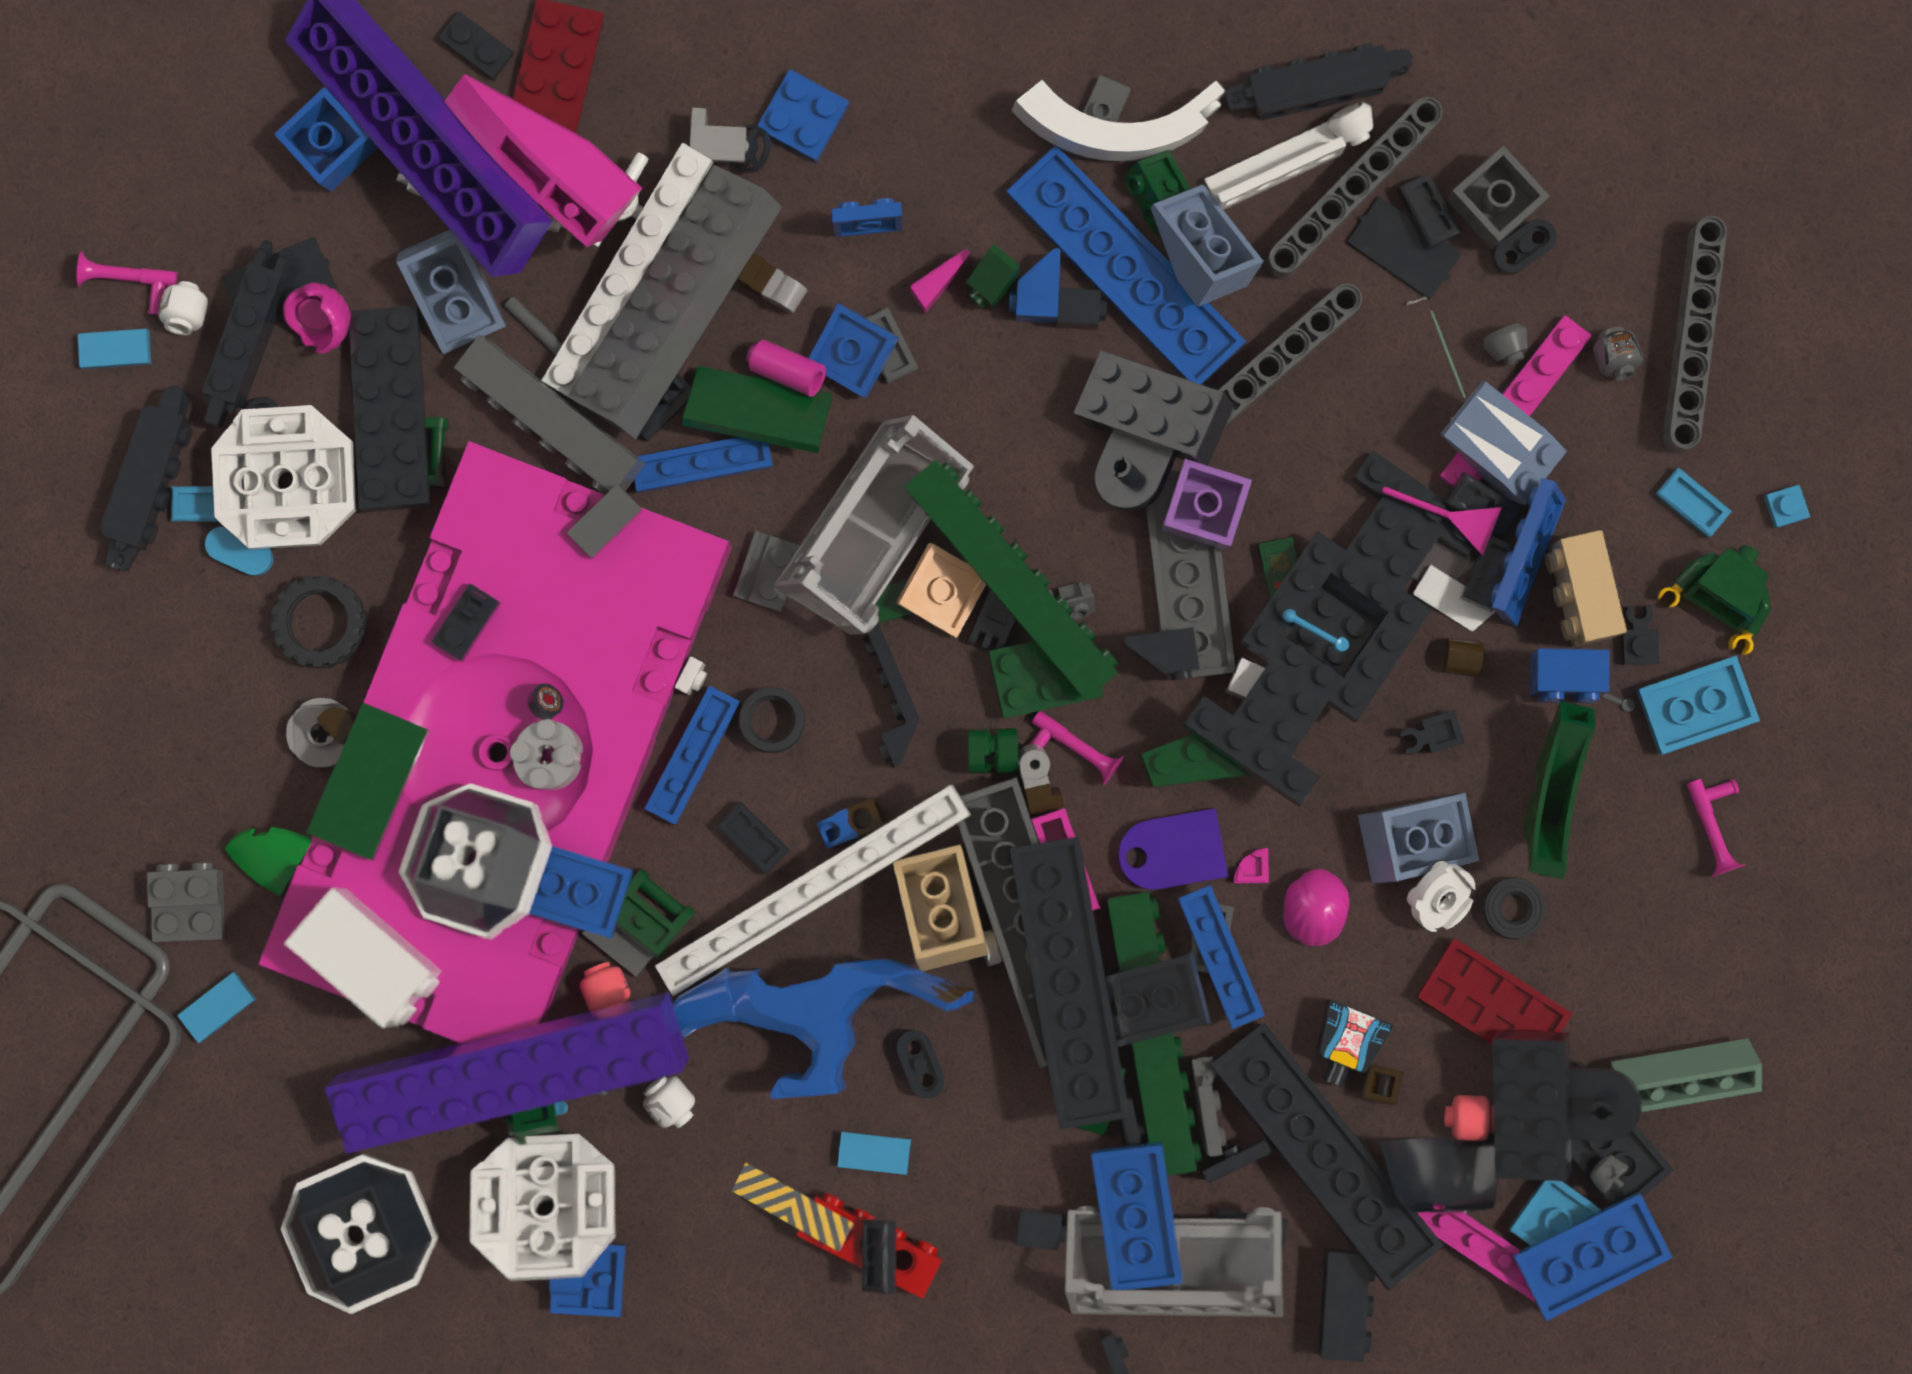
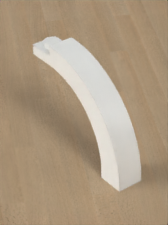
M1041 80L1016 100L1012 112L1037 135L1066 151L1100 160H1140L1166 150L1171 151L1200 134L1208 124L1205 118H1208L1221 106L1218 101L1225 90L1215 81L1188 104L1167 116L1146 122L1117 123L1101 120L1078 111L1059 98Z

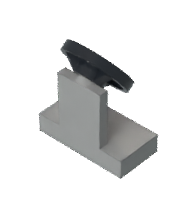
M692 108L690 147L712 161L732 162L737 170L745 173L756 172L764 166L771 150L770 137L764 128L754 124L743 127L707 125L708 115L706 108ZM761 133L764 140V148L760 159L757 160L755 156L758 151L756 140ZM745 158H747L753 166L743 168L739 163H745Z

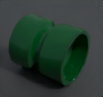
M999 728L995 734H991L988 729H968L969 774L989 773L991 768H995L998 773H1018L1017 728Z

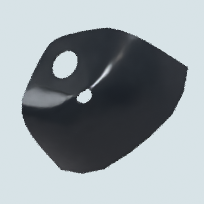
M1489 1136L1485 1141L1465 1140L1460 1145L1448 1137L1380 1141L1394 1191L1406 1209L1415 1213H1454L1494 1208L1497 1197L1494 1136ZM1434 1204H1441V1205H1443L1445 1208H1444V1209H1434V1208H1433V1205H1434Z

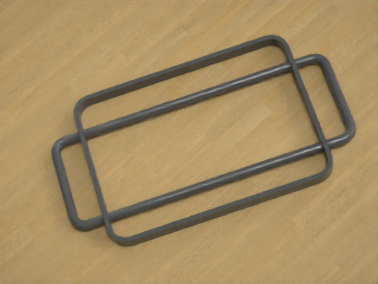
M55 884L47 887L27 913L9 902H0V909L7 911L21 921L0 950V975L30 932L34 930L135 1001L0 1191V1216L145 1009H148L167 1024L170 1031V1042L5 1280L0 1284V1294L5 1293L14 1285L171 1061L181 1043V1028L178 1020L152 1000L169 974L170 962L167 954L151 940L82 892L67 884ZM54 899H67L154 960L156 965L155 972L141 992L39 922Z

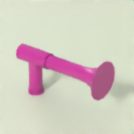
M83 251L79 254L77 264L78 287H81L82 283L86 280L94 278L152 284L148 315L159 316L158 311L165 286L177 285L178 273L175 271L101 265L88 260L84 256Z
M1039 711L1032 721V724L1040 730L1030 744H1037L1043 748L1050 737L1058 742H1062L1099 770L1104 780L1103 786L1110 780L1124 759V756L1110 758L1099 753L1042 711Z
M1702 779L1688 783V790L1698 816L1702 820L1715 856L1716 868L1714 874L1710 877L1745 866V864L1736 862L1729 854L1710 801L1731 794H1738L1739 788L1736 781L1731 779L1728 782L1705 789Z

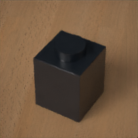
M1060 288L1056 328L1098 330L1099 321H1106L1107 301L1101 300V290Z
M1020 1207L1015 1243L1018 1246L1058 1251L1059 1242H1066L1068 1221H1062L1061 1212Z

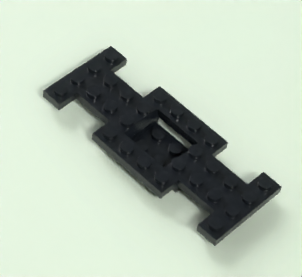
M1375 451L1369 454L1352 479V482L1380 501L1345 550L1317 531L1240 642L1245 648L1266 661L1267 665L1233 716L1204 696L1183 725L1186 730L1297 807L1303 803L1320 776L1291 756L1325 705L1328 704L1352 722H1357L1432 611L1405 592L1404 588L1435 542L1438 540L1464 559L1474 548L1448 518L1384 494L1382 488L1388 487L1450 512L1459 511ZM1287 609H1292L1296 612V616L1335 638H1346L1349 642L1348 649L1344 652H1337L1332 643L1294 622H1286L1283 619V612Z

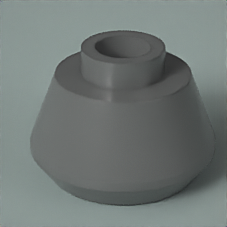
M1519 323L1501 328L1486 336L1482 347L1496 363L1504 362L1505 366L1517 363L1524 359L1523 352L1528 350L1527 328Z

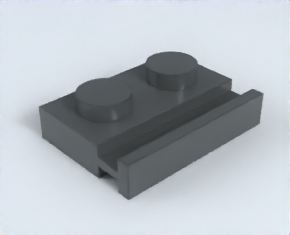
M755 531L733 596L782 612L787 596L776 589L774 585L800 545Z

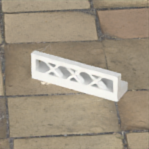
M1326 122L1205 178L1204 183L1208 191L1224 210L1340 156L1346 144L1342 136L1336 139L1335 135L1328 129L1329 123Z

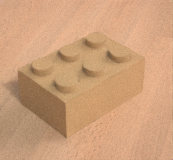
M1602 530L1564 538L1549 546V553L1545 554V563L1548 572L1555 575L1557 587H1553V596L1557 607L1563 608L1565 620L1561 621V629L1564 639L1566 641L1570 640L1572 647L1611 639L1626 633L1627 630Z
M961 845L893 862L915 958L921 970L926 971L989 955Z

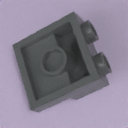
M192 863L190 871H178V864L156 865V872H147L148 907H151L152 942L225 939L223 870H213V863Z

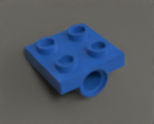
M609 1244L582 1277L550 1279V1313L621 1317L626 1244Z

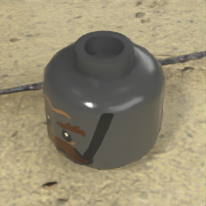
M1613 327L1599 334L1598 340L1593 346V352L1601 374L1606 377H1615L1617 381L1633 377L1636 374L1635 370L1643 363V354L1636 335L1629 330H1625L1623 327Z

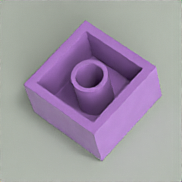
M1185 459L1181 466L1161 530L1228 551L1232 545L1252 480Z

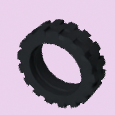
M325 575L306 576L300 581L296 580L289 584V588L279 594L277 598L279 601L276 606H273L271 613L274 615L273 622H271V630L274 632V640L278 647L282 649L288 658L311 668H331L350 659L349 657L359 650L360 643L365 638L367 631L365 629L367 614L364 611V604L360 597L345 583ZM314 594H329L337 598L344 606L348 617L347 630L341 641L332 648L323 651L310 650L302 646L294 637L291 627L292 614L297 604Z

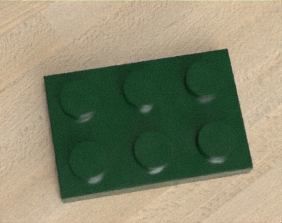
M1034 641L987 651L1002 719L1084 701ZM1101 687L1087 700L1104 697L1103 688Z

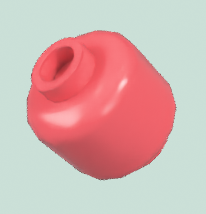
M606 962L584 972L585 977L580 982V989L589 1011L619 1005L629 999L630 989L620 967L611 966L609 962Z
M1457 1095L1453 1099L1452 1106H1445L1444 1126L1451 1127L1452 1135L1457 1140L1485 1141L1490 1133H1494V1105H1491L1489 1099L1485 1096Z

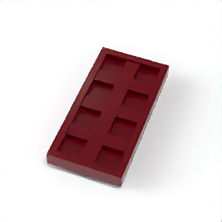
M537 0L513 100L577 134L605 18L604 12L550 0Z
M1455 938L1451 939L1416 995L1418 999L1492 1046V1039L1498 1030L1562 1032L1573 1015L1564 1007Z

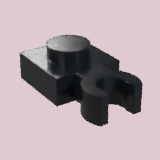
M1651 605L1644 606V616L1642 619L1634 617L1633 606H1627L1624 616L1631 625V630L1621 634L1622 665L1659 664L1658 629H1648V623L1653 616Z
M1455 710L1420 720L1421 731L1407 728L1398 733L1399 737L1410 735L1415 740V745L1412 748L1404 750L1405 755L1419 752L1423 745L1426 744L1431 754L1465 743Z
M1112 1330L1099 1335L1113 1374H1129L1123 1360L1129 1357L1122 1336L1115 1339Z

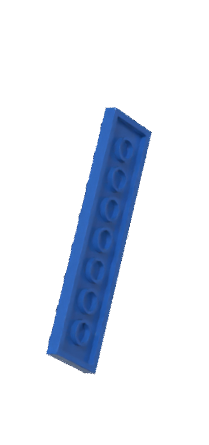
M1055 145L1007 190L1006 195L1058 249H1061V252L1098 290H1101V293L1184 379L1202 385L1245 344L1246 341L1209 303L1199 307L1196 306L1177 281L1172 264L1058 146Z

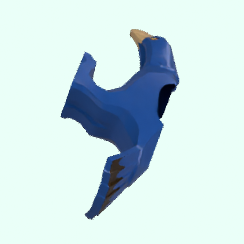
M891 959L845 961L844 964H835L831 973L823 978L794 985L789 984V987L785 988L766 985L757 974L762 969L732 971L729 968H725L714 977L681 994L672 1004L683 1039L696 1029L726 1021H740L757 1027L791 1034L804 1042L812 1050V1064L805 1074L787 1073L777 1079V1083L771 1091L770 1099L836 1094L846 1089V1082L843 1078L844 1062L856 1044L852 1017L864 1001L880 987L886 986L911 993L945 1011L973 1002L975 989L949 979L927 974L924 970Z

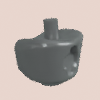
M1612 1155L1605 1156L1592 1169L1590 1178L1602 1193L1607 1192L1613 1183L1618 1188H1621L1624 1183L1618 1177L1627 1171L1628 1166Z

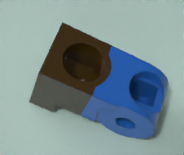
M876 797L835 813L834 816L816 823L826 849L876 831L887 824Z

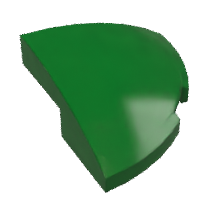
M273 827L270 828L269 832H261L257 836H252L255 831L253 828L235 835L225 847L229 856L248 876L278 896L281 895L312 842V839L305 835Z

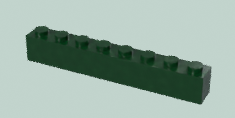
M935 459L904 486L906 492L1083 700L1086 701L1118 673L1114 668L1118 662L1106 648L1101 651L1097 649L1091 641L1095 638V635L1083 621L1078 625L1069 616V613L1073 610L1060 594L1054 598L1046 589L1050 582L1040 570L1036 568L1031 571L1023 562L1027 555L1014 541L1009 545L1000 535L1005 530L994 516L990 515L986 518L978 509L982 505L978 497L969 488L965 492L955 482L960 478L955 470L947 462L941 465Z
M1149 892L1106 899L1118 973L1161 962L1160 954L1165 953V945L1162 932L1156 933L1154 919H1159L1156 898L1150 899ZM1173 1033L1131 1043L1147 1144L1163 1143L1167 1176L1197 1171L1195 1162L1201 1161L1198 1140H1191L1189 1127H1195V1119L1192 1106H1186L1183 1093L1189 1092V1084L1186 1071H1179L1177 1058L1183 1057L1180 1036L1174 1037Z

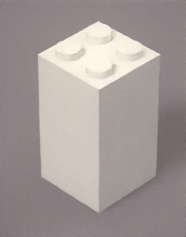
M332 888L285 942L288 947L382 1028L398 1026L400 1023L404 1025L416 1012L417 1008L413 1006L416 1001L423 996L427 998L440 984L437 977L442 970L345 888Z

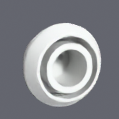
M1358 102L1345 107L1330 117L1328 129L1337 138L1342 136L1344 142H1350L1351 146L1364 142L1370 137L1368 132L1373 129L1371 106L1364 102Z

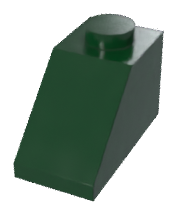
M993 244L966 282V289L969 291L967 297L979 308L983 309L986 305L989 309L993 310L1019 280L1020 265Z

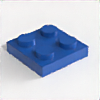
M789 69L758 126L764 128L770 138L817 163L850 103L848 100Z
M890 198L877 199L873 201V205L859 206L858 202H844L839 204L838 208L831 209L835 237L903 231L901 202L894 203L893 199Z
M838 303L809 359L825 365V376L856 394L867 398L899 337Z

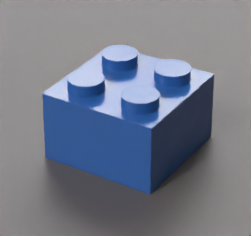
M325 87L274 134L321 186L331 192L379 148Z
M1537 649L1530 655V696H1539V702L1558 703L1560 700H1564V697H1574V703H1595V701L1600 700L1601 696L1609 692V650Z

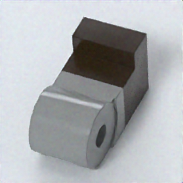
M755 253L752 254L737 278L740 286L791 314L795 312L808 291L798 281L785 275L784 272L767 263L764 258Z
M1037 744L1024 746L1018 754V766L1030 814L1065 807L1059 787H1050L1047 774L1050 768V760L1045 749Z

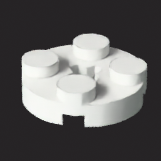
M1445 861L1435 863L1431 871L1422 878L1417 887L1410 890L1407 896V902L1411 905L1414 919L1432 932H1438L1435 928L1442 926L1445 929L1454 927L1466 916L1471 908L1473 900L1469 896L1471 888L1475 890V882L1473 877L1458 865L1448 864ZM1444 895L1445 899L1441 902L1440 900Z

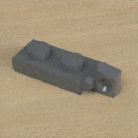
M1201 1057L1190 1060L1203 1154L1211 1157L1222 1155L1221 1146H1226L1224 1127L1223 1125H1218L1216 1111L1221 1110L1218 1091L1212 1090V1080L1215 1078L1216 1073L1210 1065L1214 1060L1213 1057Z

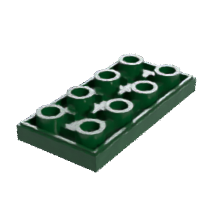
M698 366L683 415L682 425L818 453L833 393L818 391L815 396L810 397L775 381Z
M363 702L306 833L367 859L374 860L430 730Z

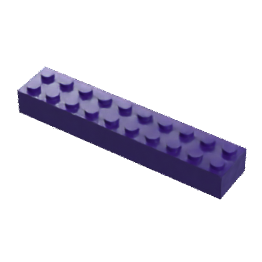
M307 0L285 39L287 44L491 277L520 273L553 221L531 196L484 150L446 105L443 97L356 0Z
M668 992L339 1073L325 1087L346 1153H351L678 1074L684 1069L689 1056Z

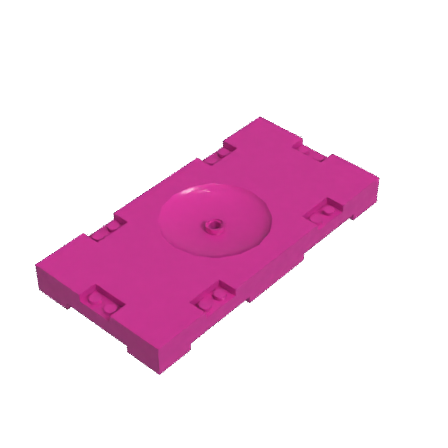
M468 441L431 533L430 539L432 541L408 601L402 605L364 700L366 704L430 731L374 860L362 857L315 836L312 837V842L307 849L303 862L296 869L259 965L349 999L285 944L332 888H345L442 970L437 977L440 984L427 998L423 996L416 1001L413 1006L417 1010L408 1020L409 1022L459 1043L545 1023L580 929L529 913L490 940L423 918L399 873L422 804L470 783L533 802L539 807L541 819L552 846L608 863L652 753L658 731L675 691V685L681 676L705 612L709 608L732 550L729 541L641 508L643 511L592 559L567 532L605 496L604 494ZM471 583L501 604L462 662L431 641ZM542 683H547L557 688L564 701L562 711L551 720L572 728L579 736L583 745V753H580L581 759L579 762L581 768L577 777L566 787L553 791L540 790L525 784L517 775L513 759L510 756L511 747L516 743L522 731L529 725L541 721L530 711L527 705V696L531 690ZM497 744H504L507 748V756L503 761L496 763L491 757V751ZM552 746L550 749L545 748L543 750L542 763L547 761L550 764L553 761L551 754L555 750ZM476 850L468 857L469 865L473 864L476 860Z

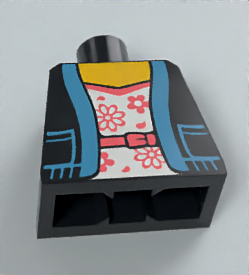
M1327 999L1315 1053L1330 1060L1323 1080L1342 1087L1349 1068L1365 1074L1392 1030L1393 1024L1334 1000Z

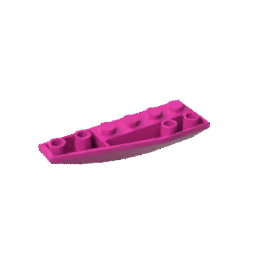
M467 74L462 76L444 101L463 126L501 168L586 247L598 243L606 237L642 190L641 186L589 140Z

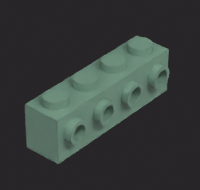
M1748 1038L1611 1062V1069L1627 1075L1638 1087L1642 1097V1112L1762 1092V1063Z

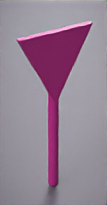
M1388 487L1382 488L1384 494L1448 518L1483 556L1502 507L1450 512Z

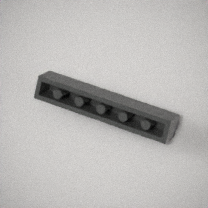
M478 335L454 368L463 374L460 380L475 392L479 388L489 395L486 401L498 411L503 413L507 409L515 416L512 420L515 425L527 433L531 430L541 437L538 442L551 453L561 452L568 458L565 464L579 475L586 472L594 479L591 485L602 494L606 495L616 484L626 491L646 465L644 461L490 339Z

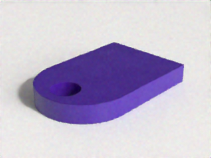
M1216 808L1147 820L1131 827L1123 836L1118 849V861L1123 874L1136 886L1151 890L1228 877ZM1132 848H1140L1146 855V861L1140 868H1133L1127 863L1126 855Z

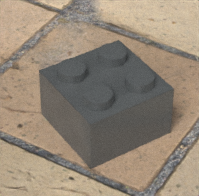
M1503 145L1459 184L1446 201L1484 243L1493 250L1547 201L1550 195Z

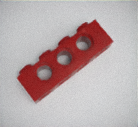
M825 1192L823 1197L816 1195L815 1202L851 1221L853 1225L839 1252L801 1230L798 1231L796 1236L862 1268L863 1219H875L876 1217L859 1208L856 1209L855 1213L843 1208L844 1201L830 1193ZM896 1227V1251L907 1250L913 1257V1261L908 1267L901 1268L896 1266V1286L923 1299L942 1261V1257L936 1254L938 1251L936 1246L921 1239L918 1244H915L905 1239L907 1232Z

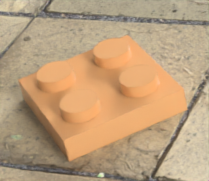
M928 543L896 604L950 636L957 638L986 584L968 564L935 544Z

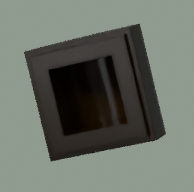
M1447 638L1442 672L1478 677L1483 662L1484 644L1482 642Z
M332 707L326 709L316 719L339 744L345 745L356 716L350 711Z
M1371 1064L1368 1068L1362 1098L1396 1106L1404 1071Z

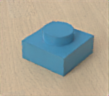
M1800 485L1764 496L1774 528L1810 517Z

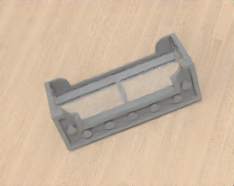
M914 415L883 421L774 587L790 599L850 635L865 634L871 631L879 620L877 615L879 608L875 603L930 521L929 517L906 492L904 486L937 459L941 465L947 462L960 477L955 482L963 490L969 482L970 478L968 475L974 466Z
M1081 1206L1077 1210H1068L1065 1293L1072 1314L1283 1317L1281 1212H1274L1271 1208L1260 1207L1255 1208L1253 1213L1246 1216V1219H1174L1183 1283L1130 1290H1112L1101 1214L1097 1208L1092 1206Z

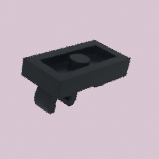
M678 374L640 432L647 441L688 402L691 387Z
M470 583L431 642L463 662L501 603Z

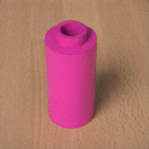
M764 339L757 344L754 343L747 354V362L751 372L810 397L818 393L825 379V365Z

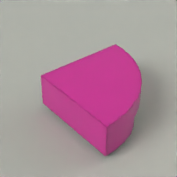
M1268 848L1258 849L1251 854L1249 853L1248 856L1241 860L1240 865L1235 870L1233 884L1269 883Z

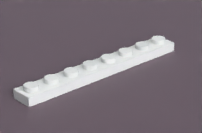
M681 144L542 379L543 382L568 396L686 210L714 163L711 159L686 144Z

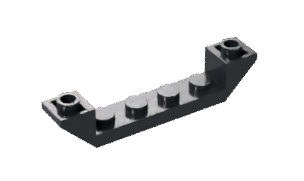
M819 573V576L822 578L816 586L839 605L852 599L854 601L861 591L860 588ZM814 596V598H815V600H816V602H817V605L823 603V602H821L818 598H816V597ZM877 622L875 627L867 632L868 636L862 639L870 657L877 655L882 668L877 669L876 672L883 688L891 687L895 700L890 701L897 720L904 718L906 722L902 726L881 734L884 742L878 744L885 763L892 761L896 768L903 763L920 718L881 627Z

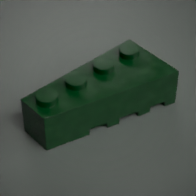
M1194 734L1139 755L1151 788L1253 776Z

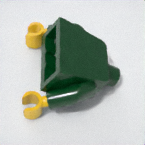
M1748 545L1740 546L1738 552L1726 548L1720 555L1709 553L1692 560L1674 579L1675 584L1672 587L1662 589L1658 594L1659 600L1666 591L1672 592L1675 600L1668 607L1672 608L1679 603L1680 593L1685 590L1687 592L1683 597L1735 631L1740 632L1744 629L1742 634L1733 635L1728 643L1729 648L1733 650L1740 639H1744L1746 645L1741 653L1742 655L1749 654L1753 650L1754 645L1751 637L1753 634H1758L1771 611L1769 590L1765 586L1768 578L1767 572L1755 565L1759 553Z

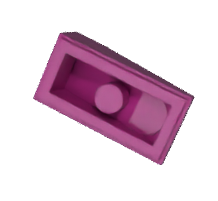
M964 249L911 285V294L925 314L969 262L971 253L968 249Z

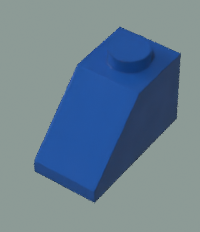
M1053 249L1018 280L1017 291H1010L1009 312H1016L1015 321L1057 323L1061 249Z

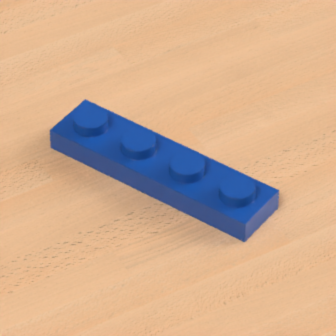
M737 437L637 456L646 465L634 480L637 493L773 468L769 443Z
M711 686L708 687L644 809L677 825L741 703L740 701Z
M1211 885L1177 898L1230 1027L1234 1029L1265 1016Z

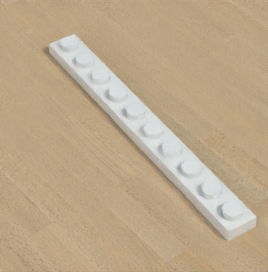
M950 785L665 959L655 967L672 996L677 995L969 817L970 813L954 786Z

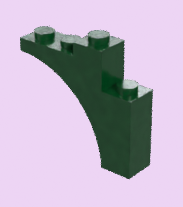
M1560 701L1536 764V787L1524 817V839L1528 840L1529 872L1563 880L1567 871L1568 843L1573 809L1582 769L1595 731L1594 708Z

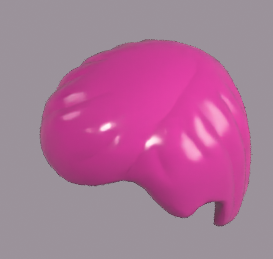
M316 282L306 284L290 292L283 304V316L288 326L301 337L304 346L316 347L315 352L318 354H325L330 352L331 349L337 348L348 332L351 320L349 306L344 297L328 285Z
M1312 869L1305 872L1289 886L1284 899L1283 921L1286 930L1292 938L1306 946H1322L1329 944L1340 935L1346 923L1350 904L1349 894L1343 882L1327 870Z

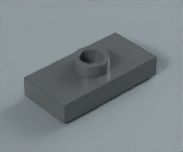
M1100 75L1083 113L1101 120L1117 122L1131 88Z

